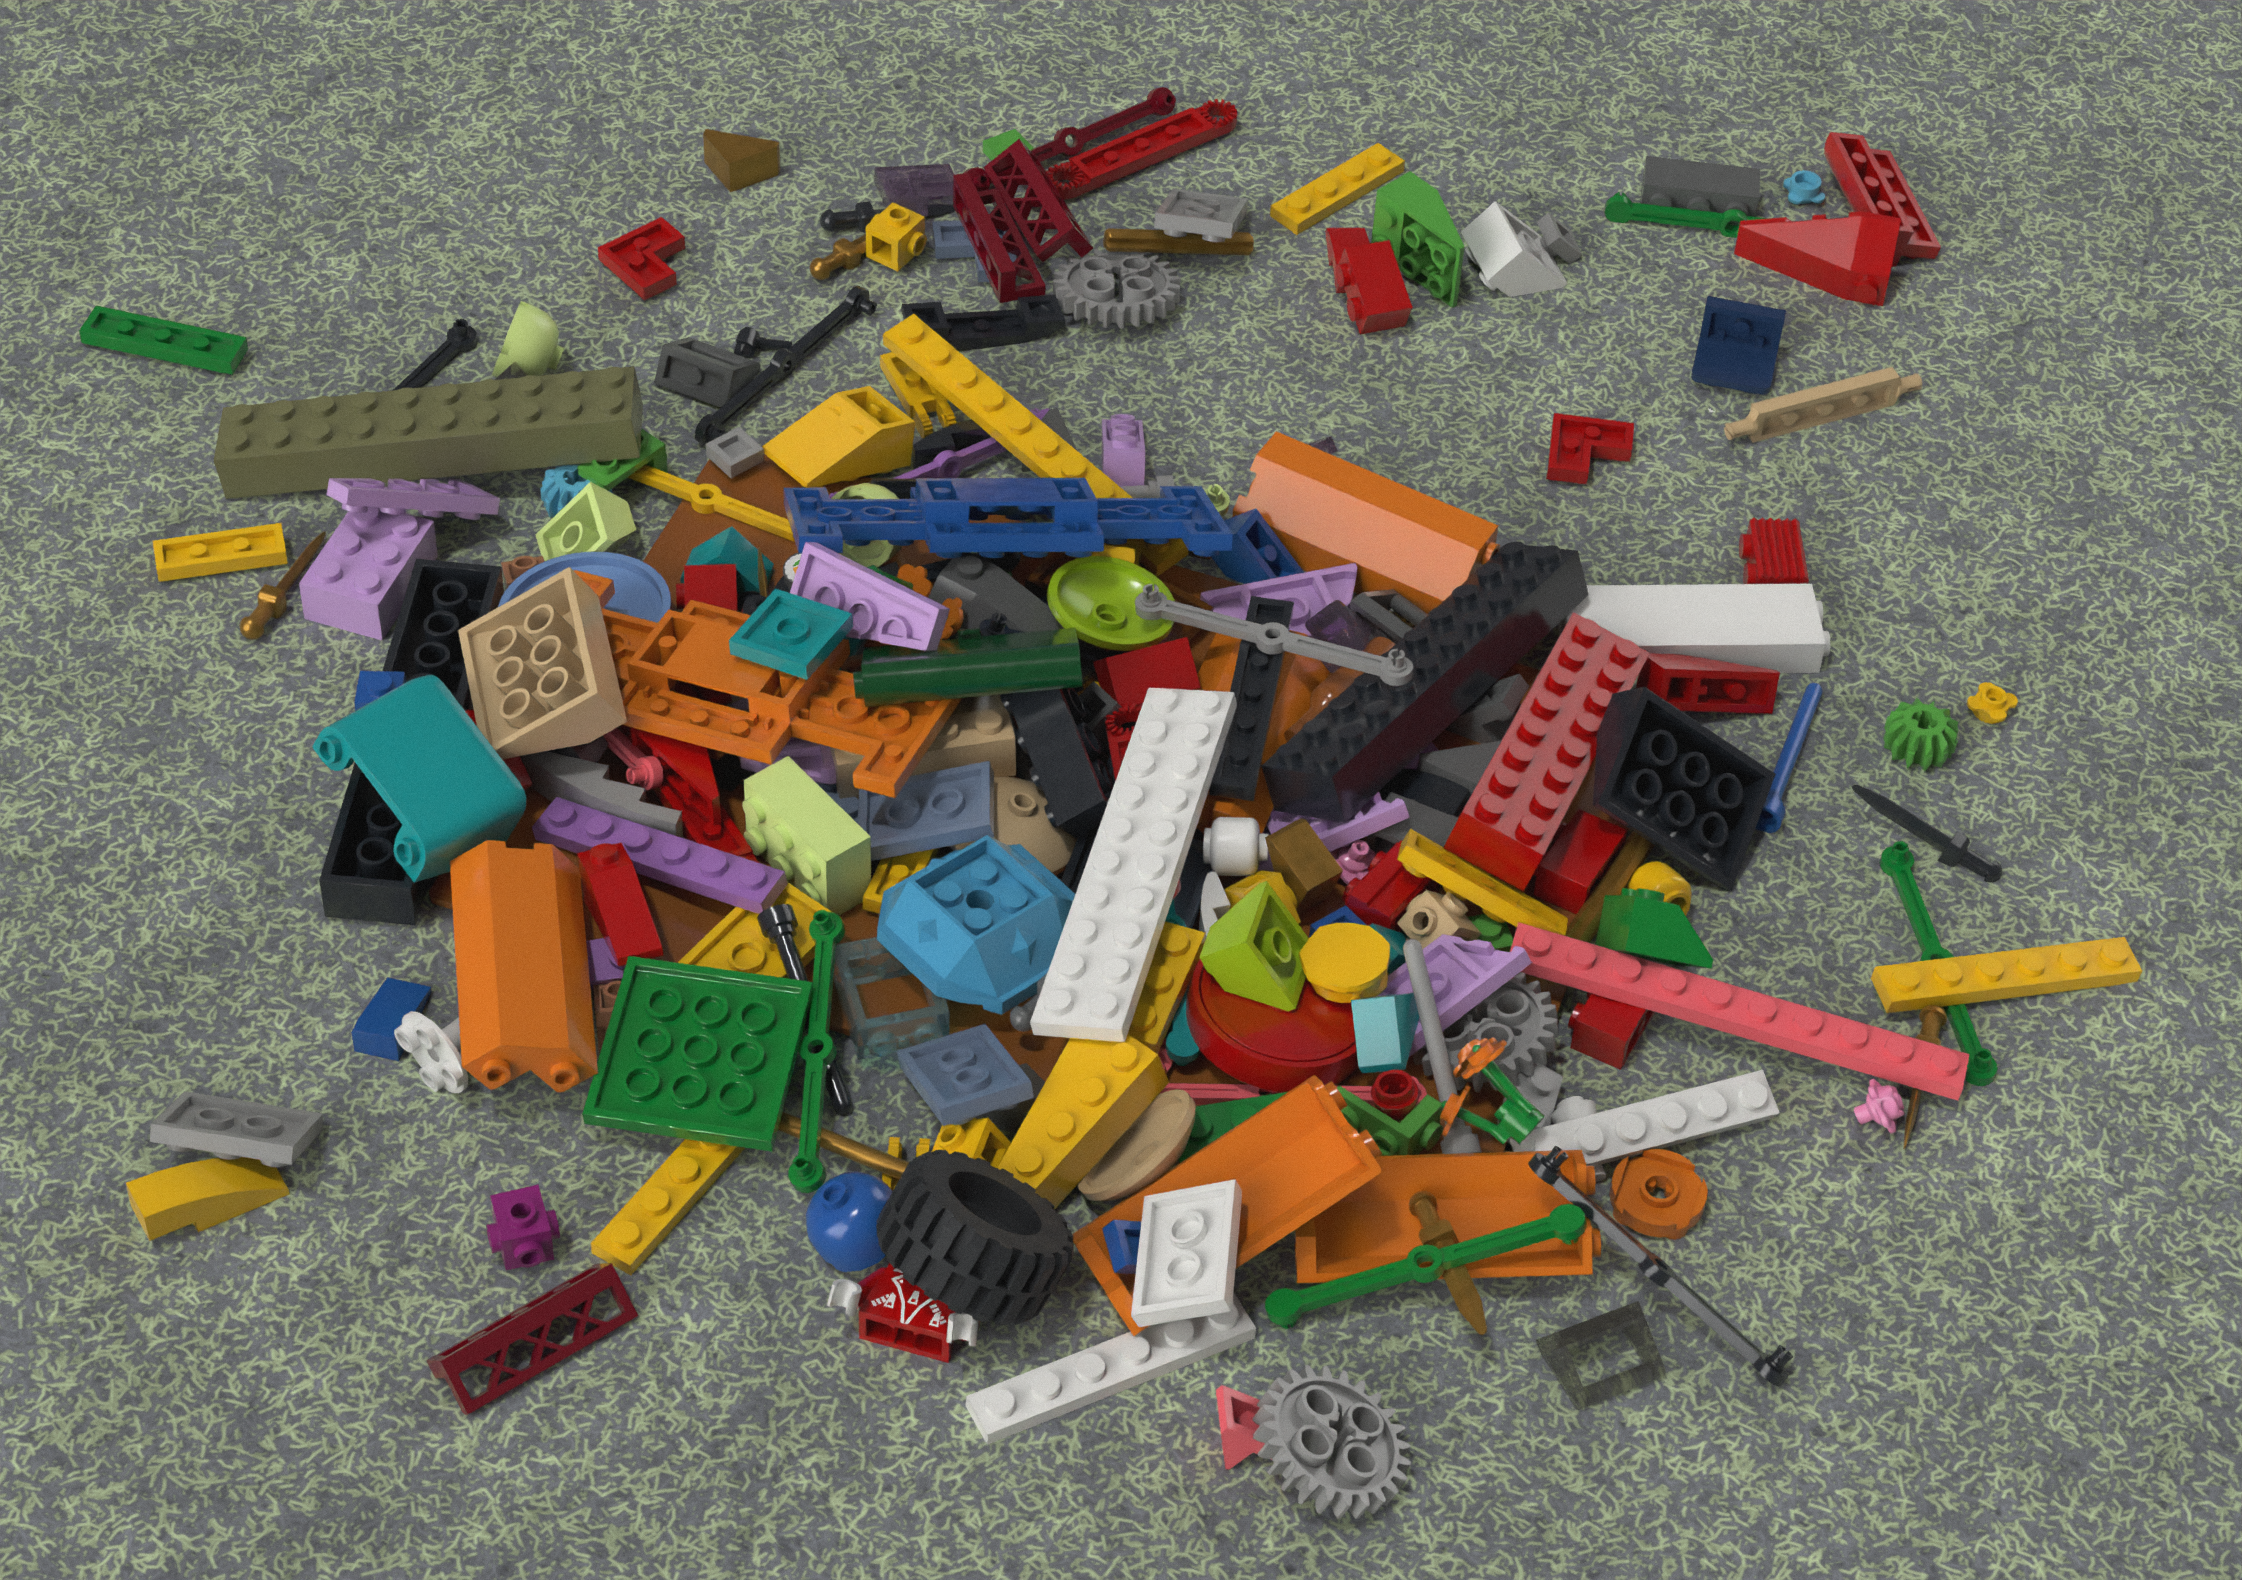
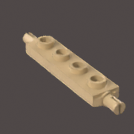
M1889 367L1751 404L1750 413L1745 419L1726 423L1724 432L1728 440L1747 435L1752 443L1886 408L1893 406L1902 394L1921 390L1922 379L1917 373L1900 378L1894 368Z

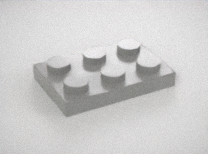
M1173 188L1155 212L1154 228L1164 229V234L1168 236L1185 237L1187 233L1202 234V239L1206 241L1224 242L1226 238H1232L1246 216L1248 198Z
M184 1091L151 1123L150 1142L166 1144L168 1149L177 1152H188L197 1149L213 1152L214 1156L221 1159L231 1160L246 1157L259 1159L266 1166L284 1167L292 1165L322 1132L323 1113Z

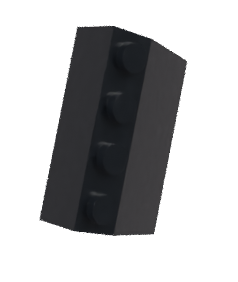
M1640 687L1613 693L1598 729L1593 806L1720 888L1731 891L1776 774L1646 687Z

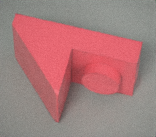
M1221 1385L1216 1389L1225 1469L1229 1470L1250 1454H1258L1265 1443L1253 1439V1434L1259 1427L1258 1424L1252 1421L1254 1415L1260 1409L1257 1406L1259 1399Z

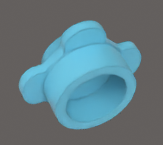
M1806 170L1797 171L1792 177L1784 180L1783 186L1789 192L1788 200L1793 204H1809L1811 202L1819 204L1825 200V194L1820 191L1821 178L1814 172Z

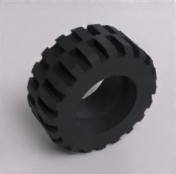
M946 1150L926 1152L909 1162L879 1214L876 1224L877 1237L882 1252L887 1253L889 1263L894 1268L900 1269L903 1272V1278L911 1285H917L925 1291L924 1294L934 1301L938 1299L947 1304L948 1309L959 1314L964 1312L972 1315V1318L981 1322L991 1320L996 1325L1004 1326L1010 1323L1014 1325L1021 1324L1040 1314L1072 1261L1074 1255L1073 1235L1071 1230L1067 1229V1222L1064 1217L1054 1211V1205L1046 1198H1041L1035 1193L1036 1189L1015 1179L1013 1177L1014 1174L1003 1168L999 1170L991 1166L988 1161L980 1158L972 1159L967 1154L956 1151L949 1154Z

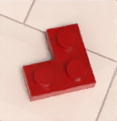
M660 217L598 247V260L645 301L677 285L676 272L662 260L685 249V236L663 217Z
M1554 413L1546 479L1587 484L1590 457L1630 462L1634 423Z

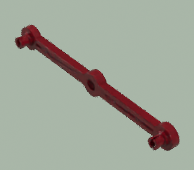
M1155 88L1149 92L1147 100L1079 129L1075 127L1061 128L1056 132L1054 140L1035 147L1030 151L1040 162L1058 154L1064 156L1075 155L1081 151L1084 143L1150 114L1156 116L1168 115L1175 107L1176 98L1168 88ZM1068 135L1073 139L1072 147L1066 144V137ZM1015 160L998 173L999 176L1011 175ZM975 167L964 171V173H969L978 192L989 189L992 181L983 168Z

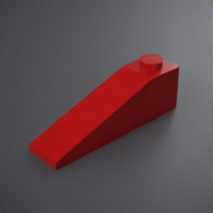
M1860 211L1849 212L1848 217L1827 219L1826 214L1813 215L1812 220L1791 221L1787 217L1740 221L1734 254L1842 299L1883 306L1901 218Z

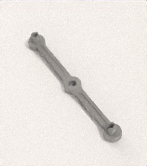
M1153 584L1145 585L1143 593H1140L1135 600L1136 614L1142 619L1158 620L1163 618L1256 643L1257 648L1266 654H1279L1284 651L1377 675L1381 677L1384 683L1393 686L1404 685L1413 677V664L1405 657L1403 650H1400L1398 655V649H1392L1387 658L1291 633L1280 623L1272 622L1261 625L1167 600V597L1159 592L1157 585H1154L1153 591Z

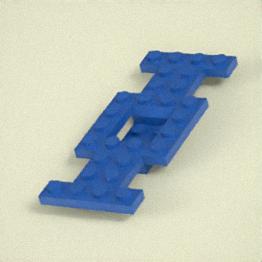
M916 478V487H911L910 499H830L826 487L784 488L783 504L798 553L803 552L805 542H816L837 553H843V540L851 546H866L871 543V540H888V543L891 545L908 546L912 545L914 540H925L930 553H936L937 556L942 558H958L962 556V552H979L981 556L987 558L1004 557L1005 552H1022L1024 556L1033 558L1046 557L1048 552H1065L1066 555L1071 557H1088L1091 555V552L1104 551V543L1119 545L1126 543L1127 539H1144L1146 543L1166 544L1172 538H1182L1188 550L1193 551L1194 554L1199 556L1211 557L1219 555V551H1232L1233 534L1202 486H1160V498H1096L1085 478ZM988 515H1005L1006 519L1022 521L1029 519L1030 515H1046L1047 518L1053 520V523H969V520L982 521L988 519Z

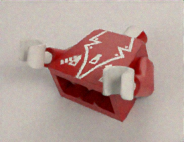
M890 1263L887 1267L877 1269L858 1283L846 1279L835 1280L827 1302L828 1307L837 1305L845 1307L846 1314L851 1317L855 1316L857 1309H860L859 1339L949 1363L951 1359L954 1340L969 1341V1346H976L977 1331L980 1326V1321L973 1319L972 1315L964 1312L959 1314L948 1309V1305L938 1299L934 1301L926 1296L924 1290L917 1285H911L903 1278V1272L900 1269L894 1268Z

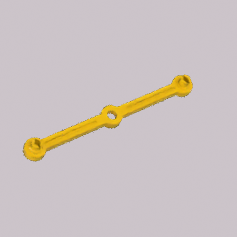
M644 465L627 477L690 501L692 508L698 513L711 514L718 512L795 542L788 519L723 495L719 487L713 484L697 485L648 465Z

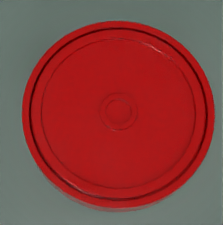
M1201 959L1198 961L1187 993V1023L1199 1050L1219 1069L1244 1083L1276 1092H1289L1314 1075L1324 1085L1331 1081L1336 1085L1349 1077L1357 1069L1358 1058L1351 1003H1338L1326 1000L1315 992L1311 983L1305 978L1296 1009L1290 1011L1282 1010L1224 991L1213 975L1205 970Z

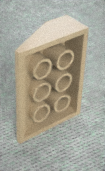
M570 567L458 630L477 727L502 759L587 744L627 722L599 597Z
M1000 695L962 698L911 776L990 761L994 777L1015 776V735L1009 713L1005 709ZM830 747L836 770V788L839 798L856 797L859 799V788H855L853 785V772L864 756Z

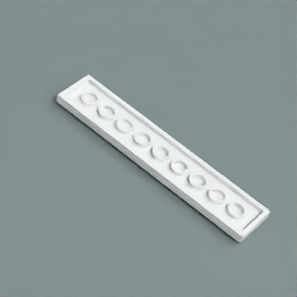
M1148 688L1030 1021L1034 1035L1125 1042L1237 707L1234 692Z

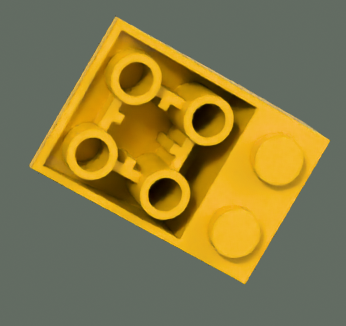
M871 386L833 394L763 445L762 448H764L765 455L805 488L823 487L831 483L854 481L862 476L875 473H889L893 469L910 466L916 422Z

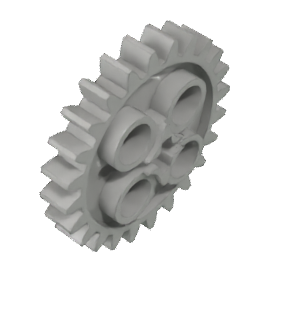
M1094 249V255L1086 254L1082 258L1079 256V259L1069 257L1067 258V264H1059V271L1054 272L1053 295H1056L1060 306H1063L1064 314L1074 313V320L1086 317L1088 318V325L1101 321L1103 328H1107L1111 323H1117L1119 328H1124L1125 323L1131 322L1136 327H1140V320L1154 323L1155 316L1166 318L1167 311L1175 310V304L1180 302L1181 278L1177 277V269H1170V262L1159 263V256L1157 255L1146 258L1145 252H1138L1134 255L1130 254L1131 252L1117 253L1108 251V253H1102L1100 250ZM1112 273L1118 274L1120 303L1115 301V284Z
M1521 972L1443 1031L1452 1073L1459 1064L1457 1055L1464 1045L1474 1039L1481 1040L1487 1038L1489 1040L1493 1037L1498 1042L1502 1039H1505L1507 1042L1504 1051L1493 1061L1513 1085L1518 1084L1517 1073L1519 1072L1531 1077L1534 1075L1533 1063L1546 1065V1052L1555 1051L1554 1038L1559 1037L1556 1005L1551 1004L1549 992L1541 993L1539 981L1527 984L1526 975ZM1424 1045L1413 1054V1060L1415 1065L1423 1064L1424 1075L1430 1076L1433 1075L1427 1047ZM1481 1071L1474 1073L1467 1079H1464L1462 1076L1456 1078L1453 1075L1456 1089L1459 1091L1467 1082H1472L1475 1092H1480L1483 1083L1490 1082ZM1490 1082V1084H1491V1086L1493 1087V1089H1494L1495 1091L1498 1090V1089Z
M1305 1365L1299 1374L1290 1369L1282 1379L1277 1377L1257 1403L1260 1409L1254 1415L1252 1421L1258 1424L1259 1427L1253 1434V1439L1265 1443L1258 1452V1456L1273 1460L1274 1464L1267 1471L1269 1475L1282 1474L1286 1478L1281 1487L1283 1491L1290 1490L1293 1487L1299 1490L1298 1503L1301 1505L1309 1497L1314 1499L1316 1511L1319 1514L1328 1505L1332 1506L1333 1512L1338 1519H1341L1348 1509L1355 1519H1359L1366 1510L1372 1515L1376 1514L1382 1505L1387 1506L1407 1480L1404 1473L1411 1466V1461L1404 1457V1455L1411 1446L1409 1443L1398 1439L1404 1432L1405 1427L1399 1424H1391L1389 1419L1396 1411L1394 1408L1381 1409L1377 1405L1382 1397L1379 1392L1371 1396L1365 1394L1364 1380H1360L1353 1386L1349 1384L1347 1372L1344 1370L1337 1379H1334L1328 1366H1323L1316 1375L1309 1365Z

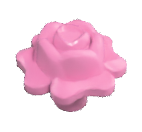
M1356 840L1351 846L1340 847L1330 852L1342 868L1343 872L1340 878L1346 884H1349L1355 877L1361 880L1368 873L1369 865L1376 855L1375 851L1369 849L1368 844L1363 840Z
M1875 1079L1869 1080L1870 1087H1868L1866 1103L1854 1107V1113L1861 1125L1874 1120L1879 1125L1887 1128L1892 1134L1896 1132V1120L1905 1114L1902 1098L1898 1094L1896 1087L1889 1085L1881 1086Z

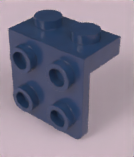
M1708 296L1691 379L1707 386L1735 389L1749 394H1768L1772 384L1786 310Z

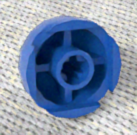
M858 1171L842 1173L829 1179L818 1188L809 1201L806 1212L808 1238L825 1262L832 1264L836 1270L842 1272L861 1271L879 1263L886 1257L879 1246L876 1224L879 1214L893 1191L879 1177Z

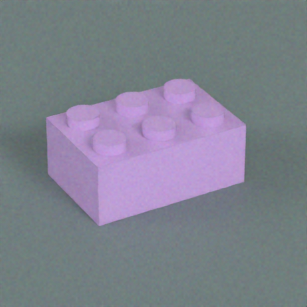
M368 507L366 513L348 511L299 582L304 619L383 641L400 614L416 559L436 560L438 557L434 521L407 513L405 515L384 513L380 511V507Z

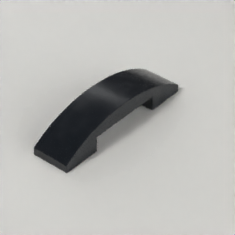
M1056 295L1018 297L1017 306L1014 310L945 314L941 302L902 304L901 306L904 319L915 314L955 349L977 350L1026 343L1049 335L1065 326V318Z

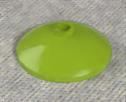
M1104 556L1078 558L1058 568L1050 580L1047 601L1053 616L1064 629L1076 628L1077 638L1091 646L1116 652H1129L1150 647L1165 639L1174 624V621L1163 618L1145 620L1136 614V597L1143 593V587L1147 584H1153V591L1154 585H1157L1159 592L1163 593L1167 600L1174 601V598L1160 579L1146 569L1131 562Z

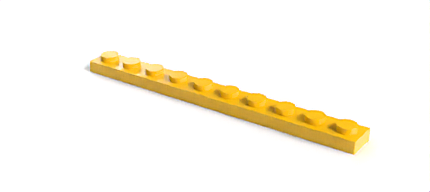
M912 314L883 333L884 346L1040 478H1085L1096 498H1133L915 314ZM1182 538L1169 539V542L1166 544L1146 543L1144 539H1127V542L1142 544L1140 563L1156 576H1159L1188 555V548Z

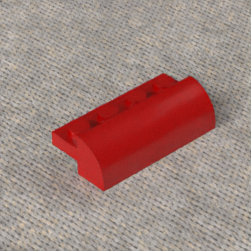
M1830 132L1824 146L1825 158L1852 211H1864L1901 218L1892 267L1897 266L1901 256L1912 259H1935L1941 246L1891 151L1870 149L1864 135Z

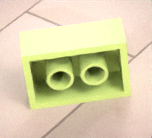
M789 756L745 779V801L742 803L746 821L744 838L753 850V854L761 855L771 867L785 871L788 883L837 915H841L862 903L863 896L871 881V836Z

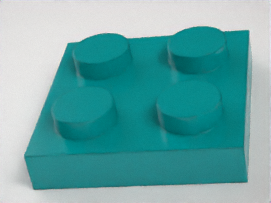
M775 588L729 639L730 654L808 680L853 628L852 613Z

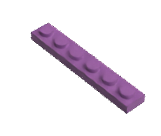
M559 797L552 801L532 826L536 840L553 844L575 853L591 850L594 846L603 843L616 844L621 842L633 863L636 873L757 914L770 908L788 884L785 871Z

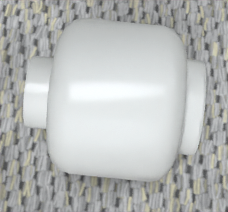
M1219 817L1212 823V828L1204 829V864H1211L1212 871H1216L1217 875L1250 876L1257 872L1259 861H1268L1269 851L1265 837L1269 836V834L1260 833L1259 824L1254 818Z

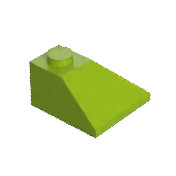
M1265 881L1259 883L1210 927L1199 958L1205 970L1213 975L1224 991L1290 1011L1296 1009L1306 975L1301 966L1299 952L1309 938L1269 883Z

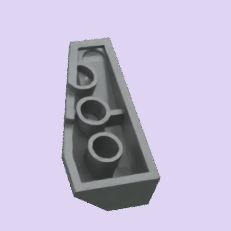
M962 552L961 557L953 558L938 575L928 597L941 605L947 598L955 599L958 597L962 600L960 609L963 610V622L959 630L979 628L980 623L986 619H991L994 613H999L997 620H999L1001 613L1007 617L1005 625L1014 630L1036 632L1064 629L1055 619L1047 604L1000 567L971 552ZM958 631L953 636H950L947 640L959 639ZM1078 639L1079 646L1104 651L1103 649L1091 646ZM1081 665L1082 685L1096 671L1094 668Z

